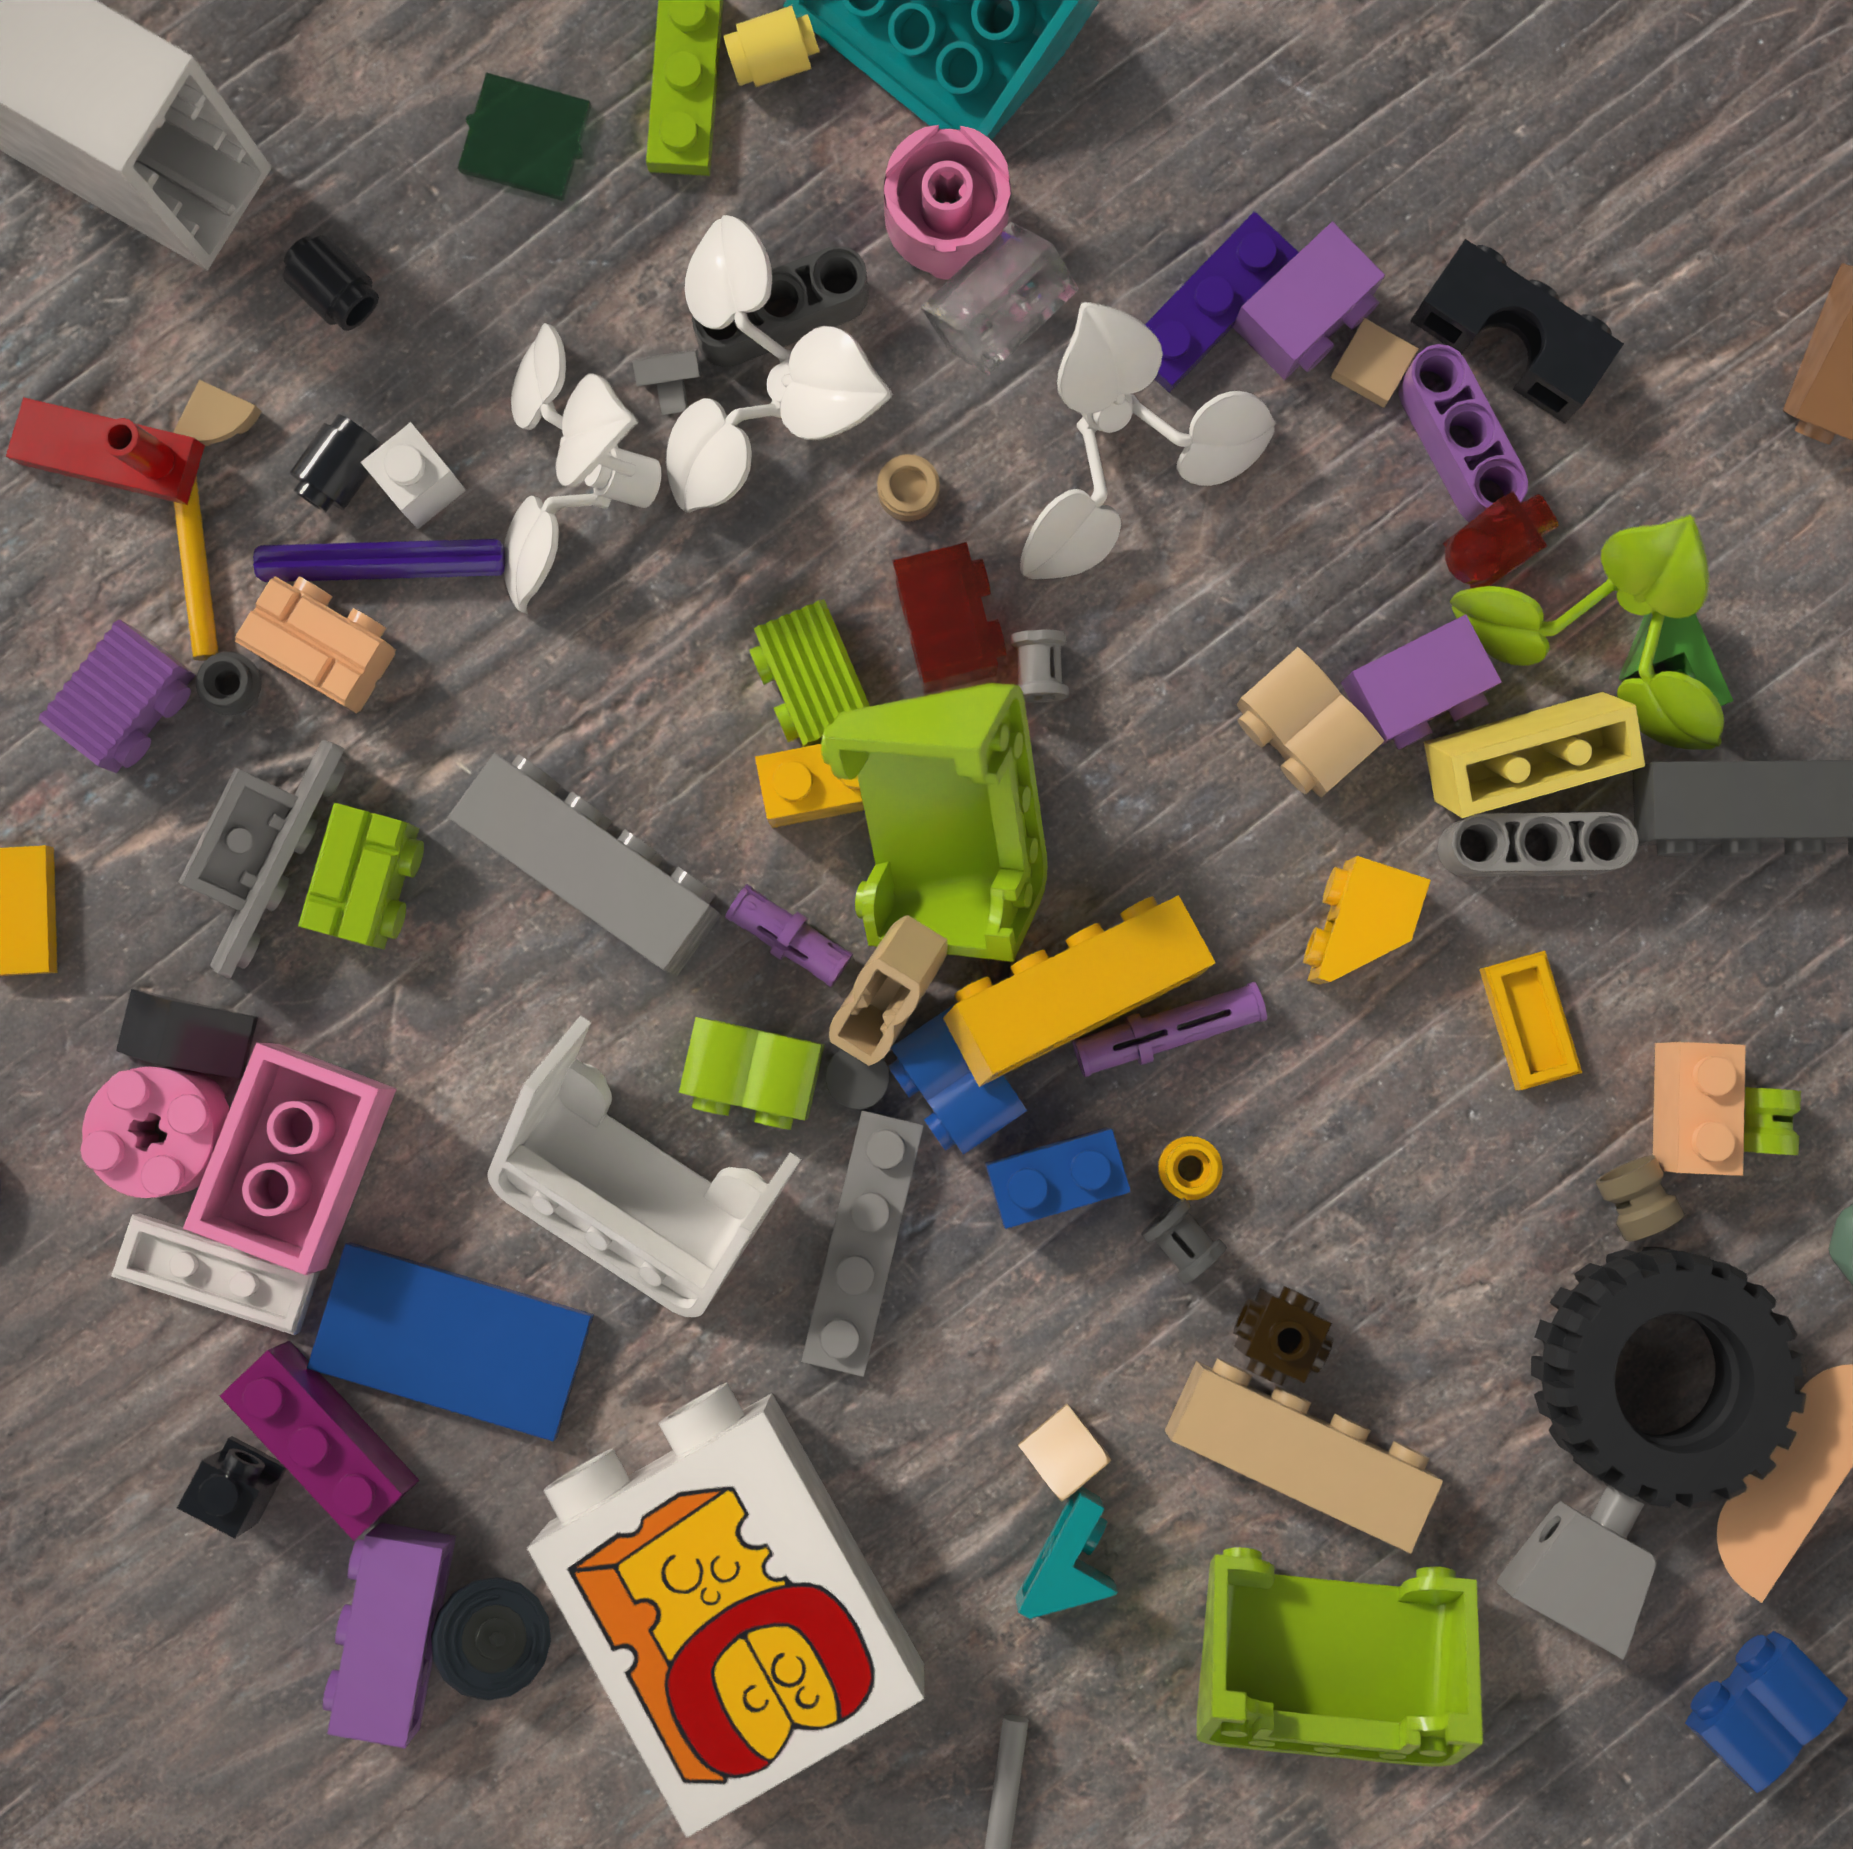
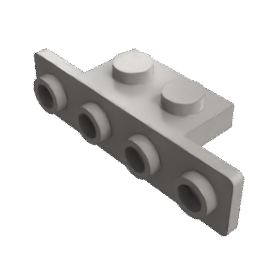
M323 739L295 795L238 768H235L178 881L189 889L237 909L210 964L216 974L230 979L237 966L245 969L251 962L261 938L260 934L254 932L265 909L273 912L281 902L289 883V877L283 875V872L293 852L301 855L311 842L318 821L311 818L321 796L331 797L344 775L346 764L339 761L344 751L343 747Z

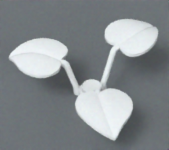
M723 215L721 219L716 220L712 224L690 260L685 277V296L689 310L699 323L715 330L723 329L735 320L737 327L743 333L776 356L780 364L773 367L767 378V391L773 400L770 404L738 408L727 416L719 402L713 399H701L690 405L677 419L668 441L666 457L667 476L678 506L688 513L697 509L715 507L727 502L742 488L747 480L751 469L752 450L747 434L741 428L736 427L742 421L774 416L782 418L784 425L796 436L809 440H821L840 434L861 423L892 397V392L874 371L861 346L845 331L831 326L815 328L804 335L797 342L793 350L790 351L786 350L750 322L747 313L763 307L770 297L772 268L766 249L756 233L744 221L728 215Z
M1083 302L1080 306L1073 337L1061 361L1057 387L1063 402L1070 409L1080 412L1083 416L1077 423V428L1084 438L1094 491L1090 497L1085 491L1080 489L1068 490L1046 506L1035 521L1023 548L1020 561L1022 575L1029 579H1050L1076 575L1100 563L1114 547L1119 537L1121 519L1113 507L1103 505L1108 493L1095 437L1097 430L1106 433L1116 432L1129 422L1132 414H1135L1175 445L1185 447L1177 461V471L1183 479L1192 484L1211 486L1224 483L1240 475L1264 452L1273 436L1274 425L1276 424L1266 405L1254 394L1243 391H1229L1217 395L1197 411L1190 423L1189 434L1177 431L1143 406L1135 395L1132 394L1146 388L1159 371L1162 349L1157 337L1141 321L1123 311L1099 304Z
M546 323L542 325L536 340L526 352L518 368L511 396L513 418L520 428L526 430L535 428L542 416L546 421L560 428L564 436L560 440V449L556 461L558 481L562 485L575 487L585 480L586 485L593 487L594 492L592 494L553 496L547 498L544 504L539 497L529 496L515 513L504 543V579L513 604L520 612L528 614L526 607L529 600L543 584L556 556L559 529L555 514L558 510L581 506H596L608 509L611 500L647 508L654 501L661 482V466L657 459L618 448L617 444L638 421L620 403L610 384L603 377L594 374L585 376L569 398L563 416L556 411L552 401L561 391L565 381L566 357L560 335L552 325Z

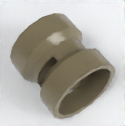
M1655 1155L1641 1157L1620 1165L1599 1177L1595 1182L1603 1199L1614 1203L1619 1214L1616 1225L1624 1241H1636L1659 1233L1679 1222L1685 1215L1676 1196L1668 1194L1664 1187H1662L1661 1181L1664 1172Z

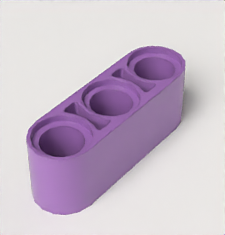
M1435 344L1426 347L1417 354L1399 382L1398 395L1401 404L1460 514L1466 521L1475 526L1489 527L1496 525L1506 518L1523 501L1527 494L1528 478L1525 469L1461 353L1449 345ZM1424 371L1436 373L1444 381L1446 390L1440 393L1427 389L1421 382L1420 373ZM1455 425L1468 429L1473 435L1475 446L1465 448L1456 444L1451 438L1450 427ZM1489 480L1498 484L1503 491L1504 503L1497 504L1486 500L1479 488L1480 481Z

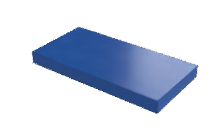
M349 1242L343 1248L307 1369L554 1442L558 1437L594 1314Z

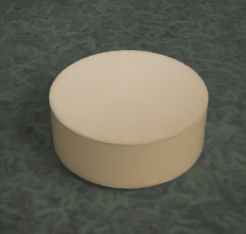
M912 454L897 456L888 461L880 471L877 481L878 498L883 509L890 516L898 520L916 521L922 519L935 508L939 499L940 481L937 471L929 461L920 456Z

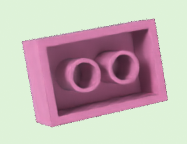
M256 1043L183 1229L304 1275L327 1269L397 1088L280 1044Z

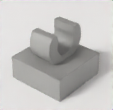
M698 349L632 360L637 386L657 383L662 415L684 412L688 408L683 379L700 377L702 375Z

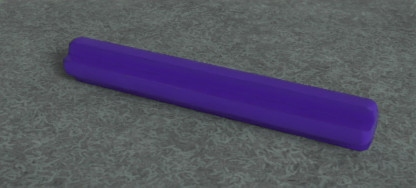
M497 539L260 545L254 550L253 567L255 576L263 582H269L275 576L284 582L296 581L299 576L307 581L500 576L505 571V549L501 541Z

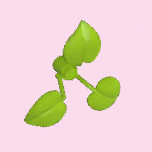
M1692 515L1659 525L1632 527L1613 534L1601 550V562L1608 577L1606 582L1554 621H1543L1544 615L1540 604L1532 597L1510 588L1497 586L1469 588L1457 592L1450 600L1452 611L1456 618L1467 615L1487 654L1504 663L1529 666L1541 662L1548 654L1550 645L1546 636L1558 634L1611 592L1618 591L1616 595L1617 600L1625 610L1635 615L1652 614L1638 668L1641 678L1626 679L1622 681L1617 690L1618 698L1636 705L1640 732L1665 745L1688 750L1713 749L1719 747L1722 743L1721 734L1724 728V714L1711 690L1702 682L1688 675L1673 671H1664L1656 675L1653 668V660L1664 617L1683 618L1691 616L1702 608L1708 596L1709 573L1707 558L1700 533Z

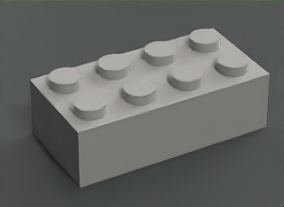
M494 753L451 811L448 818L659 968L678 976L722 915L709 905L716 894L679 867L676 868L671 877L658 869L664 857L626 829L623 830L618 839L607 833L606 830L613 821L572 791L565 801L559 799L554 794L561 785L520 754L510 764Z

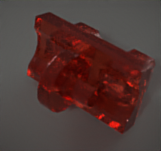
M1514 491L1498 499L1443 543L1446 548L1445 561L1448 569L1456 579L1465 584H1470V588L1493 586L1547 547L1543 537L1559 527L1558 520L1544 497L1540 494L1520 503Z

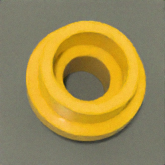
M1184 1136L1173 1140L1164 1148L1158 1161V1174L1161 1183L1169 1193L1180 1199L1199 1200L1210 1195L1217 1188L1222 1177L1223 1165L1220 1154L1211 1143L1199 1137ZM1186 1156H1195L1201 1165L1199 1175L1192 1180L1183 1179L1178 1172L1179 1162Z

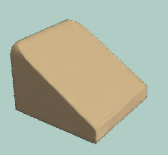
M1067 1403L1018 1444L1061 1502L1071 1496L1111 1461L1108 1452Z

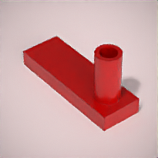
M23 397L5 457L20 465L188 505L205 445L194 437L135 424L126 418L113 419Z

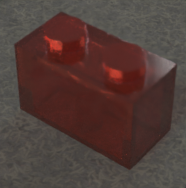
M965 542L892 560L893 576L923 694L995 677L998 669L997 658L1006 656V647L999 620L987 621L981 597L991 595V590L983 559L971 560L968 544Z

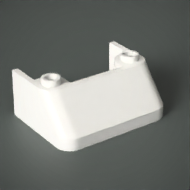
M580 1016L523 1084L489 1167L488 1181L494 1192L507 1204L678 1315L698 1317L704 1313L772 1209L801 1159L789 1153L769 1184L759 1174L750 1169L734 1167L724 1168L719 1171L712 1183L606 1114L612 1102V1094L607 1085L606 1078L595 1067L583 1064L576 1059L591 1025L590 1021Z

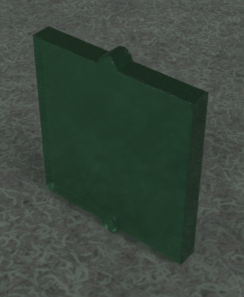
M486 72L474 114H469L466 117L469 131L457 167L459 172L563 201L575 160L581 159L584 154L580 143L592 107L589 100Z

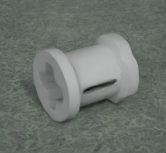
M1047 629L1028 630L1011 635V646L1017 649L1018 685L1023 691L1025 702H1050L1069 697V686L1062 684L1061 647L1066 645V634H1064V631Z

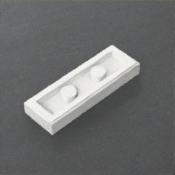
M139 1213L131 1216L111 1276L295 1335L301 1331L320 1271L304 1275L185 1230L181 1226Z

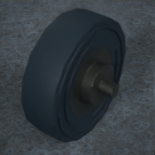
M499 1577L472 1581L452 1593L437 1613L431 1634L433 1661L443 1680L461 1695L485 1701L511 1697L528 1686L544 1666L551 1643L549 1617L539 1598L521 1583Z

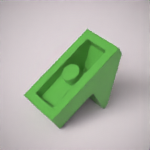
M1651 613L1644 615L1619 675V681L1639 674L1638 668L1652 618ZM1696 614L1683 618L1665 616L1653 660V667L1664 663L1667 671L1679 672L1702 682L1715 695L1721 707L1732 702L1733 698Z

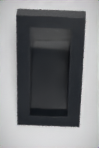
M131 989L116 1051L156 1065L242 1079L258 1017Z

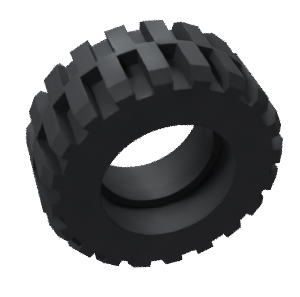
M1643 1247L1641 1252L1624 1249L1607 1254L1606 1264L1599 1266L1589 1263L1574 1274L1579 1284L1572 1291L1562 1287L1559 1288L1550 1301L1558 1309L1552 1323L1540 1319L1535 1338L1544 1341L1545 1345L1543 1356H1531V1376L1541 1380L1543 1390L1535 1393L1534 1397L1539 1413L1552 1421L1548 1431L1558 1446L1574 1456L1573 1461L1589 1474L1629 1497L1637 1496L1651 1505L1670 1508L1677 1501L1688 1508L1710 1506L1712 1493L1730 1500L1746 1492L1747 1486L1743 1478L1751 1474L1763 1480L1776 1467L1775 1462L1769 1458L1774 1449L1780 1446L1789 1450L1797 1432L1787 1428L1792 1411L1804 1413L1806 1393L1795 1390V1376H1804L1806 1374L1804 1355L1789 1350L1787 1342L1794 1340L1797 1336L1789 1317L1773 1313L1772 1309L1775 1308L1777 1300L1764 1286L1748 1282L1747 1273L1730 1264L1712 1260L1707 1256L1664 1247ZM1666 1313L1685 1315L1701 1326L1711 1344L1715 1359V1379L1712 1392L1699 1414L1683 1427L1660 1435L1641 1432L1627 1422L1618 1404L1615 1391V1371L1619 1355L1630 1336L1647 1321Z

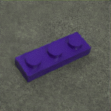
M1255 211L1145 324L1157 337L1162 349L1161 365L1154 379L1169 393L1233 328L1241 307L1299 253Z

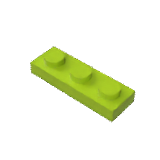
M658 0L646 164L649 172L710 176L723 0Z

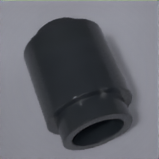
M328 236L303 237L296 241L287 251L284 257V264L286 265L283 273L284 281L329 325L338 324L344 331H349L362 324L374 311L379 295L372 289V279Z
M338 414L331 425L327 423L322 425L290 471V474L299 481L294 492L325 513L331 505L345 510L370 474L361 461L378 449L381 443L361 426L347 417Z

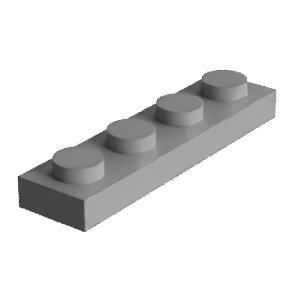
M862 1110L801 1362L864 1377L924 1125Z

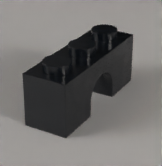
M1467 239L1463 241L1410 320V322L1443 344L1458 350L1461 355L1475 336L1485 329L1501 327L1516 333L1527 348L1528 364L1524 374L1513 390L1564 424L1583 406L1624 345V343L1612 336L1611 329L1603 321L1591 315H1580L1560 302L1558 294L1550 286L1538 280H1527L1507 267L1506 260L1496 250L1485 245L1476 246Z

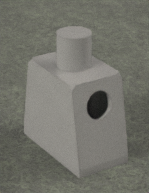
M1607 1485L1591 1517L1561 1501L1558 1502L1503 1570L1496 1583L1518 1601L1615 1656L1624 1659L1656 1567L1655 1555L1627 1539L1644 1504L1610 1485Z

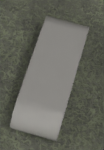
M1611 812L1485 813L1468 816L1447 827L1439 838L1437 851L1443 866L1454 875L1463 877L1592 876L1622 868L1631 862L1637 852L1639 840L1637 831L1630 820L1620 814ZM1529 829L1542 833L1547 840L1549 848L1544 861L1532 858L1526 851L1524 841ZM1593 829L1601 830L1610 839L1611 852L1607 860L1599 859L1590 850L1589 836ZM1465 830L1475 831L1484 840L1486 847L1485 855L1480 862L1470 860L1461 850L1460 840Z

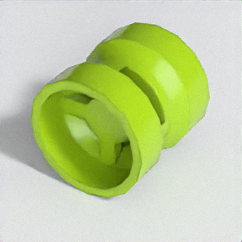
M1745 1087L1744 1152L1799 1155V1135L1793 1130V1116L1801 1109V1091Z

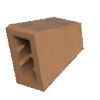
M1842 263L1835 275L1783 408L1784 412L1800 419L1794 431L1828 445L1831 444L1835 434L1853 440V266Z

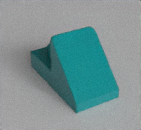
M1082 1486L1070 1496L1015 1597L1019 1614L1032 1619L1108 1598L1118 1593L1115 1581L1111 1577L1078 1559L1081 1551L1087 1555L1092 1554L1105 1531L1107 1520L1101 1517L1105 1508L1100 1496Z

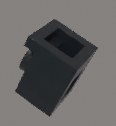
M231 1436L227 1439L222 1450L201 1461L177 1509L236 1539L259 1523L286 1468L279 1460Z

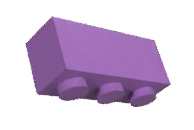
M379 1523L365 1535L364 1540L358 1539L356 1541L348 1566V1578L356 1580L352 1605H344L335 1635V1643L344 1646L340 1669L332 1670L323 1697V1710L331 1711L328 1735L406 1748L420 1730L433 1662L431 1634L437 1613L444 1604L456 1536Z

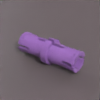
M748 884L737 895L725 915L726 919L746 929L772 948L770 951L772 955L780 960L787 957L811 972L830 988L835 984L853 956V953L833 943L807 925V917L798 911L792 915L768 900Z

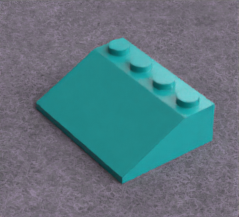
M786 0L783 7L792 5L797 18L808 14L813 31L929 126L939 125V129L960 130V126L973 128L992 141L1063 57L1099 4V1Z

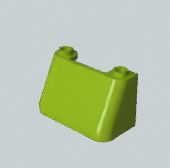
M987 683L841 712L834 722L825 728L821 751L824 762L830 765L832 773L836 778L855 779L858 777L875 860V866L868 880L862 881L859 884L855 897L856 915L859 919H863L868 946L877 947L889 928L900 918L909 915L947 939V955L1013 962L1042 901L1048 870L1025 699L1021 687L1013 684Z
M1235 1547L1225 1549L1223 1555L1215 1554L1209 1568L1197 1706V1740L1202 1743L1223 1747L1415 1766H1448L1460 1762L1483 1744L1477 1580L1456 1578V1572L1453 1569L1436 1566L1417 1569L1416 1577L1404 1581L1400 1587L1276 1575L1274 1565L1262 1560V1553L1258 1550Z

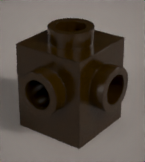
M1286 1286L1283 1287L1280 1296L1260 1288L1255 1301L1249 1298L1245 1302L1233 1330V1334L1238 1336L1234 1347L1245 1356L1251 1358L1246 1369L1280 1386L1283 1385L1287 1376L1305 1384L1310 1371L1320 1372L1328 1359L1333 1345V1337L1327 1335L1332 1323L1315 1314L1320 1302ZM1286 1328H1295L1297 1332L1289 1350H1280L1277 1343L1279 1333Z

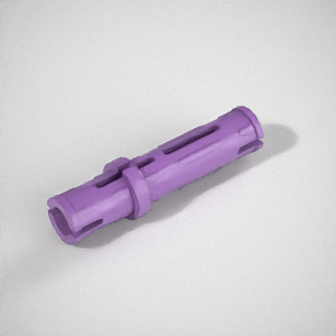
M1252 982L1248 983L1247 986L1196 1000L1141 1018L1138 1013L1126 1016L1125 1024L1082 1038L1078 1037L1072 1040L1080 1070L1084 1077H1088L1092 1073L1135 1060L1140 1065L1153 1062L1154 1054L1198 1040H1204L1257 1021H1266L1267 1012L1262 994L1257 984ZM1225 1010L1223 1015L1177 1029V1026ZM1162 1030L1160 1035L1113 1049V1046Z

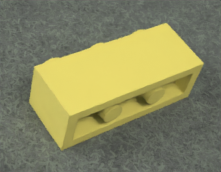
M1605 692L1592 694L1424 742L1434 800L1461 818L1645 767L1636 705Z

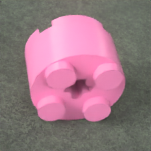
M939 125L919 129L910 134L897 146L889 159L884 180L885 224L893 246L907 262L920 270L931 273L936 278L945 280L977 268L996 252L1006 233L1011 196L1008 165L1000 149L987 136L973 128L960 126V130L939 129ZM940 198L944 203H939L936 200ZM954 199L957 200V202H955V203H952V204L950 203V202H952Z
M139 1067L120 1071L113 1075L97 1091L87 1108L82 1129L83 1142L80 1149L82 1159L104 1183L128 1196L155 1198L191 1191L201 1184L230 1108L225 1099L227 1096L213 1079L197 1071L174 1067ZM157 1121H160L159 1129L167 1133L165 1142H158L159 1135L155 1132Z

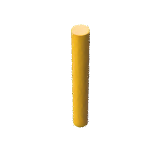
M196 476L188 505L174 502L192 655L194 660H207L219 652Z

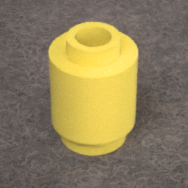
M792 5L736 24L738 31L723 36L739 86L754 82L755 86L759 87L810 70L812 68L808 56L819 53L808 14L796 18Z

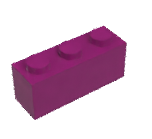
M287 1341L268 1349L219 1396L349 1537L355 1541L420 1480L320 1372L307 1369L309 1361L291 1341Z

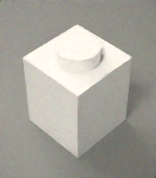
M411 422L361 461L362 465L417 529L421 528L466 491L452 471Z

